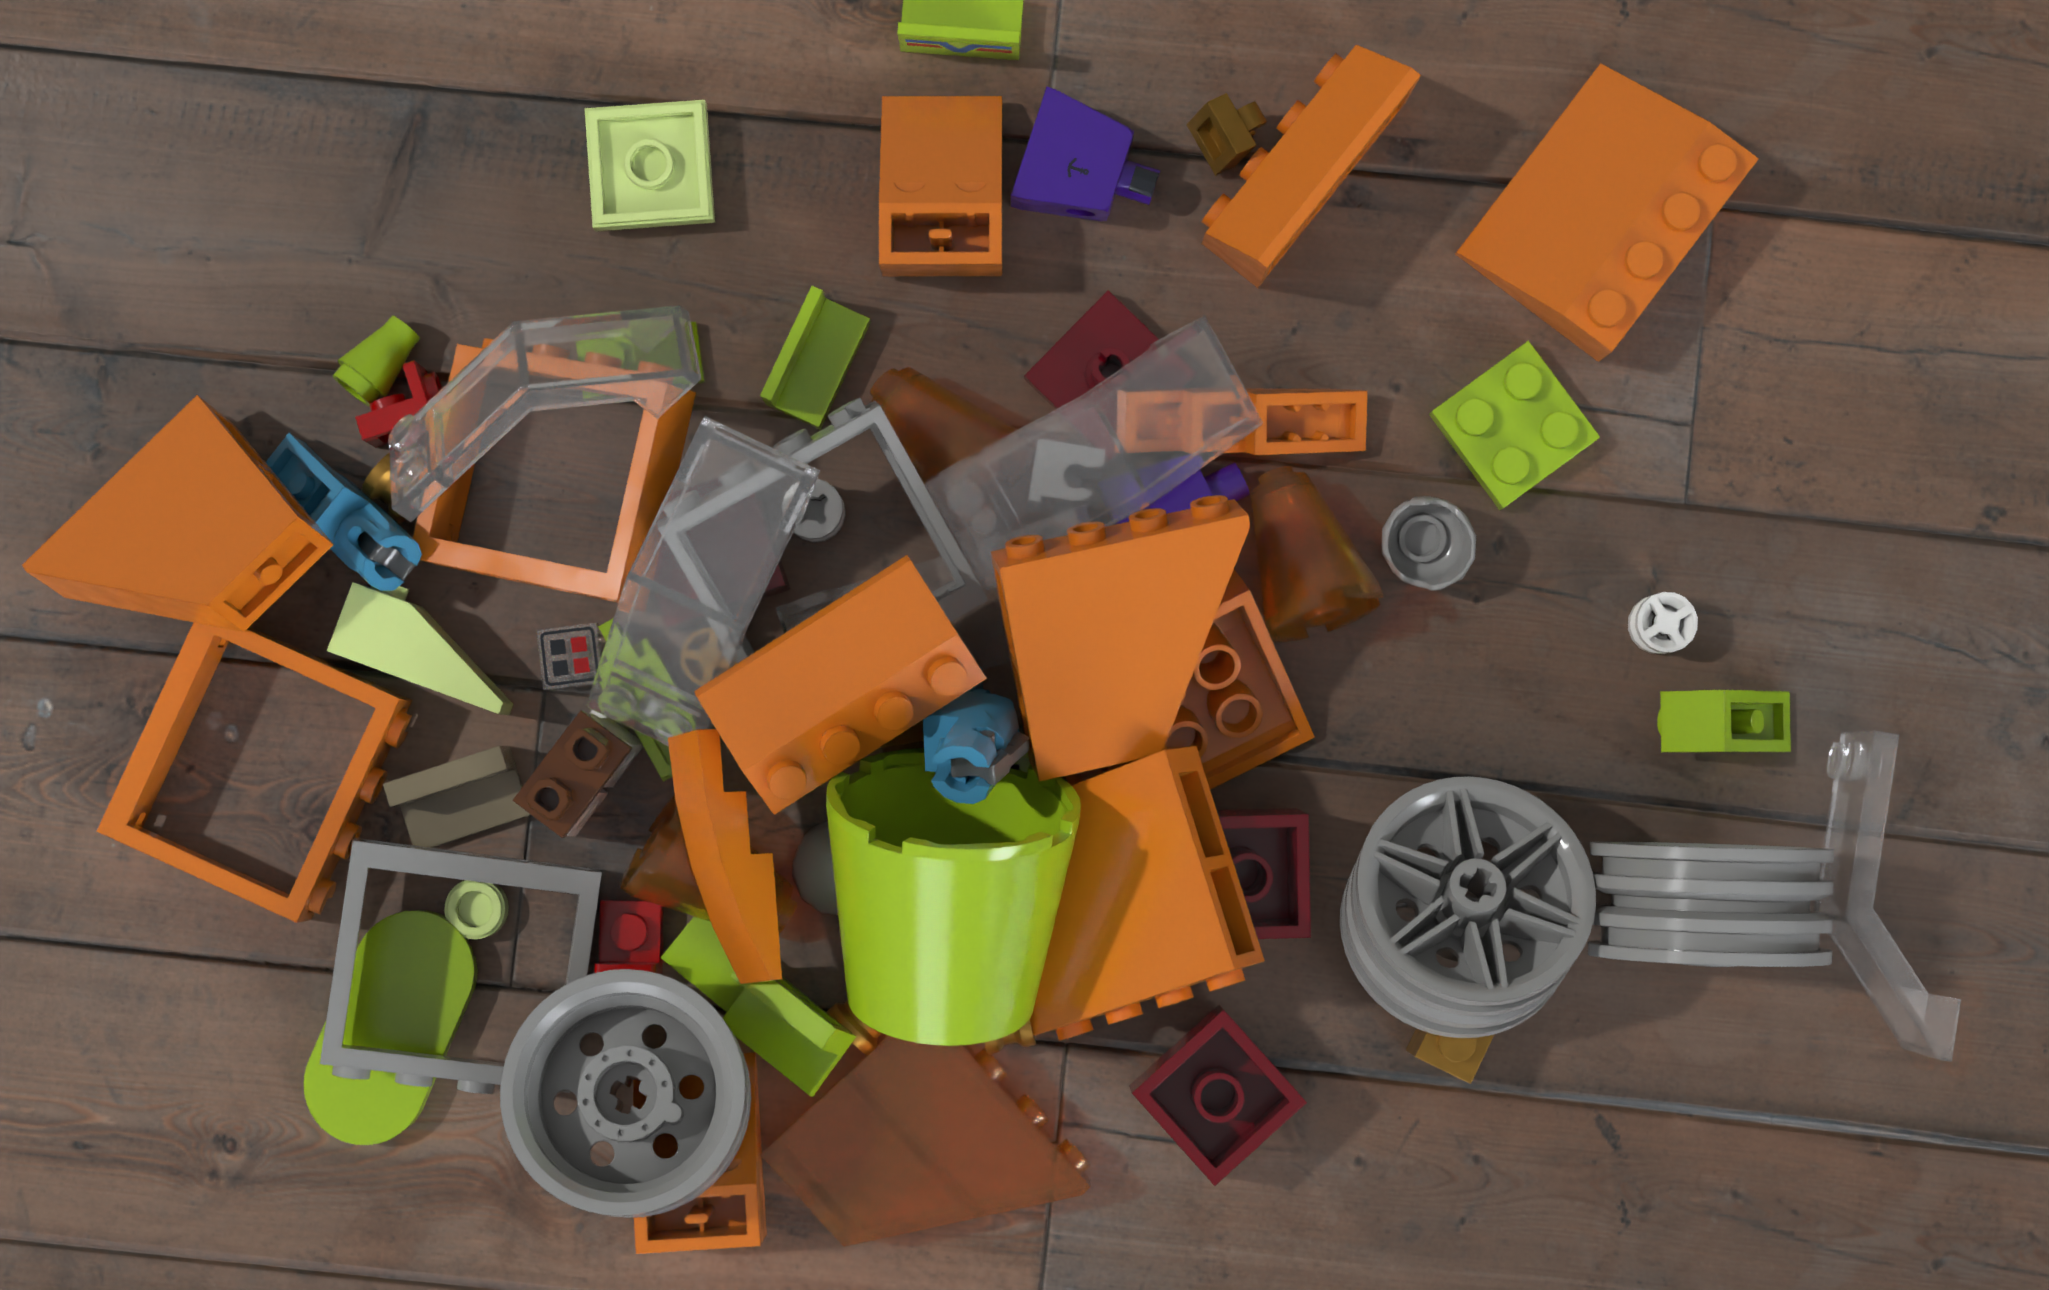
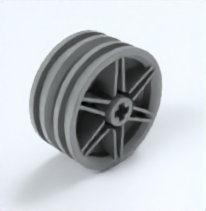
M1451 777L1432 781L1410 790L1395 800L1378 817L1370 829L1342 896L1340 930L1345 954L1354 974L1367 993L1387 1012L1402 1022L1431 1034L1453 1038H1479L1501 1033L1520 1025L1546 1004L1585 947L1595 917L1596 888L1594 876L1585 850L1573 830L1551 807L1529 792L1498 780L1481 777ZM1483 841L1498 849V854L1492 858L1491 862L1482 859L1484 850L1481 842ZM1427 847L1435 853L1436 857L1417 850ZM1520 890H1534L1538 893L1540 900ZM1469 891L1479 897L1477 902L1466 898V892ZM1405 902L1407 906L1415 909V918L1411 922L1401 919L1397 914L1396 904ZM1502 944L1515 946L1520 952V958L1511 962L1504 961ZM1436 954L1445 959L1457 961L1458 966L1455 968L1442 966L1437 961Z
M1590 842V855L1602 856V872H1593L1595 888L1602 893L1611 894V904H1601L1595 909L1593 925L1601 926V940L1588 941V955L1617 960L1709 967H1805L1832 964L1833 951L1819 948L1821 933L1833 932V919L1821 912L1810 910V901L1820 900L1833 894L1834 881L1820 879L1821 863L1834 862V849L1705 843Z
M632 969L608 970L581 977L564 985L543 1000L526 1018L514 1037L505 1059L501 1076L500 1107L506 1135L516 1157L529 1175L550 1194L571 1206L588 1212L624 1218L647 1217L662 1214L689 1203L711 1187L726 1171L737 1154L747 1130L751 1107V1083L746 1060L736 1037L714 1007L700 994L679 981L658 973ZM653 1025L663 1027L667 1033L666 1042L663 1046L656 1049L645 1046L642 1038L646 1028ZM589 1033L601 1035L604 1041L602 1051L595 1056H586L580 1049L582 1039ZM689 1075L698 1076L704 1084L702 1095L693 1100L684 1098L679 1090L681 1080ZM632 1080L641 1081L639 1091L647 1097L645 1104L641 1109L632 1105L629 1114L622 1113L623 1102L616 1097L617 1090L622 1084L630 1088ZM562 1091H571L577 1098V1107L569 1115H561L555 1110V1098ZM668 1133L676 1138L678 1149L674 1156L663 1159L656 1155L653 1144L659 1135ZM601 1141L611 1144L615 1153L612 1162L603 1167L597 1166L591 1159L592 1147Z

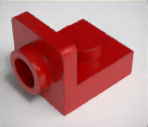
M415 360L404 363L403 369L413 398L406 400L404 394H395L370 403L371 412L355 417L362 440L378 448L438 428L441 416L439 408L443 407L445 393L436 372L427 374L426 369Z
M664 900L600 901L599 962L595 963L594 973L619 969L663 973V960L660 957L663 955Z

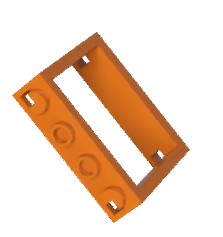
M484 338L482 348L457 344L413 534V539L419 544L422 553L420 561L647 609L663 542V535L659 530V521L668 517L664 507L672 502L696 392L672 383L674 372L652 366L640 365L638 375L621 372L623 367L621 363L594 356H587L585 366L569 363L570 355L547 348L535 347L533 357L519 355V346L494 339ZM496 373L646 399L607 573L457 543Z
M193 622L96 832L291 921L299 923L312 920L314 913L321 915L327 899L332 898L337 883L330 880L340 857L345 860L348 859L351 855L354 838H360L362 827L357 825L356 822L365 802L373 804L383 789L388 772L381 768L391 746L398 749L408 734L405 730L412 715L407 714V711L413 700L252 627L242 632ZM229 642L375 708L290 894L143 828Z

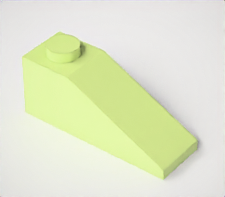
M352 582L329 643L328 652L494 713L510 715L513 703L422 606L406 601L409 589L399 586L392 591H380L373 586L367 587Z

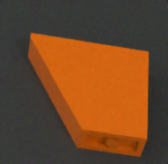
M196 395L31 555L22 566L27 573L68 599L245 632L334 544L237 427Z
M1222 495L1201 497L1190 503V509L1166 513V510L1160 508L1145 509L1131 514L1129 522L1107 527L1102 522L1080 523L1068 528L1067 535L1043 540V537L1040 535H1024L1008 540L1005 543L1004 549L990 551L1023 730L1030 740L1029 762L1039 782L1134 761L1163 751L1250 529L1249 515L1235 499L1228 500L1226 496Z
M1190 746L1163 750L1072 785L1081 802L1080 820L1033 1013L1030 1018L1033 1036L1056 1030L1059 1041L1093 1031L1091 1019L1104 1014L1108 1025L1142 1015L1143 1011L1140 1002L1155 998L1158 1008H1162L1194 998L1191 986L1204 981L1207 983L1209 992L1245 981L1242 969L1265 960L1197 747Z

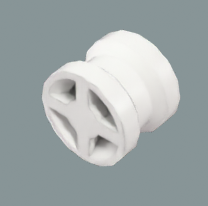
M816 478L803 479L794 484L785 494L782 504L783 518L789 529L801 539L810 542H822L835 536L842 528L846 516L844 502L837 490L828 482Z
M1661 592L1641 599L1633 606L1628 617V631L1632 641L1640 649L1650 654H1665L1683 649L1693 640L1698 627V617L1694 606L1685 597L1675 592ZM1652 610L1656 615L1654 618V625H1652V619L1654 617L1653 613L1651 612Z

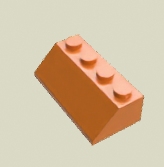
M1355 45L1345 59L1335 53L1315 78L1314 83L1321 89L1306 106L1300 100H1297L1278 124L1276 129L1284 135L1270 153L1263 147H1260L1241 170L1239 176L1246 183L1234 198L1230 199L1223 193L1204 216L1201 222L1209 229L1205 232L1202 245L1258 288L1406 104L1421 75L1407 65L1359 45Z
M906 555L694 692L738 766L775 815L987 678L911 559Z

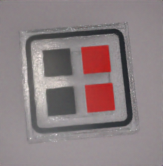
M599 623L536 630L543 690L549 691L606 683L604 676L605 668L601 662L604 659L601 634L598 628Z

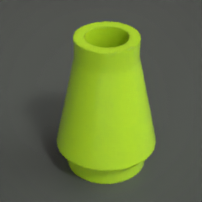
M392 315L382 327L337 360L341 366L332 376L353 397L370 407V403L388 395L412 348L420 340V337L402 320Z

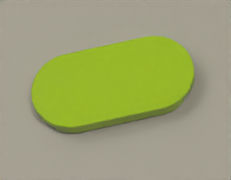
M428 910L399 912L376 923L365 934L356 951L343 1044L446 1056L477 982L478 969L476 957L473 956L472 947L468 943L469 939L464 938L457 928L446 920L444 915ZM325 1021L304 1074V1095L311 1115L324 1131L332 1137L349 1144L373 1145L394 1138L411 1126L418 1118L429 1097L436 1077H433L432 1086L420 1087L396 1083V1073L371 1070L370 1079H349L332 1075V1065L320 1064Z

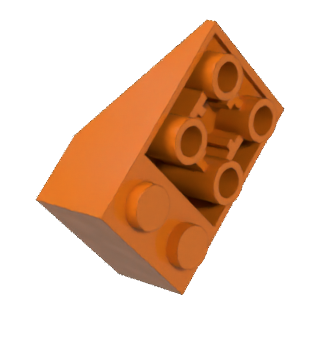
M882 96L879 181V267L882 277L1002 276V96Z
M756 1052L743 1053L751 1083V1107L747 1130L733 1161L711 1187L689 1203L662 1214L634 1218L636 1254L761 1246L767 1235ZM689 1075L681 1080L679 1090L684 1098L693 1100L702 1095L704 1084L698 1076ZM633 1080V1106L641 1109L647 1097L639 1091L641 1081ZM661 1134L655 1139L653 1148L657 1156L666 1159L676 1154L678 1142L671 1134Z

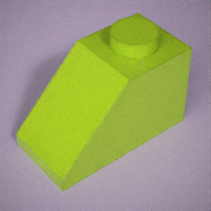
M1660 691L1661 709L1657 717V726L1661 735V753L1791 752L1789 691Z

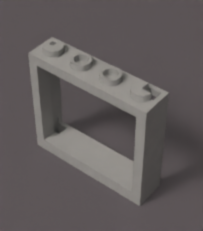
M861 398L848 402L828 415L832 425L812 436L809 435L806 428L799 430L775 444L773 448L777 455L755 467L751 459L746 460L718 477L723 485L702 498L697 490H693L664 507L668 517L659 521V530L736 663L747 658L755 651L686 531L868 429L871 430L954 579L932 592L950 621L952 622L989 601L884 411L875 400L867 405H864Z
M354 838L320 1064L332 1065V1075L342 1078L370 1079L371 1070L396 1073L395 1082L404 1085L430 1087L432 1086L433 1077L458 1080L457 1089L461 1091L480 1094L494 1093L495 1084L501 1085L504 1063L343 1044L368 869L374 868L578 894L566 984L587 976L602 872L599 869Z

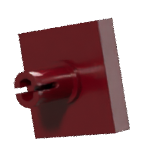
M1107 290L1024 375V379L1094 447L1106 448L1105 458L1110 462L1119 453L1115 451L1116 390L1182 389L1192 379L1194 373Z

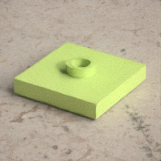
M705 100L585 108L592 226L595 231L715 223L708 112Z

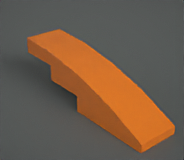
M1227 388L1116 390L1115 451L1123 454L1180 451L1186 454L1246 452L1253 455L1366 451V390Z
M697 729L668 737L676 806L690 865L712 927L740 984L782 979L773 853L751 854L746 791L724 792L720 735L716 729Z

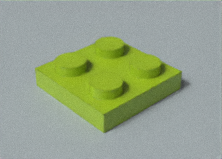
M1529 340L1429 413V416L1499 510L1505 508L1600 438Z

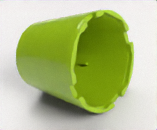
M924 748L896 750L865 757L860 760L859 771L851 775L841 772L831 778L827 786L826 795L847 999L851 1011L864 1024L878 1032L901 1040L921 1044L943 1046L972 1045L997 1040L1016 1032L1029 1021L1033 1013L1080 820L1081 802L1077 792L1061 777L1039 782L1032 766L1027 769V773L1010 768V772L993 787L986 799L975 804L956 803L945 798L934 787L931 780L936 772L925 771Z

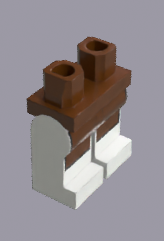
M593 708L589 714L580 710L512 801L561 838L576 836L607 796L608 792L602 788L613 787L641 751L643 745L639 738L599 708Z

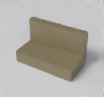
M510 746L493 747L383 784L389 806L401 807L412 845L433 848L531 815L512 801L523 785Z

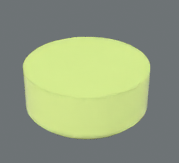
M464 880L452 888L446 898L444 907L446 920L467 939H482L495 934L504 925L509 911L506 894L498 884Z

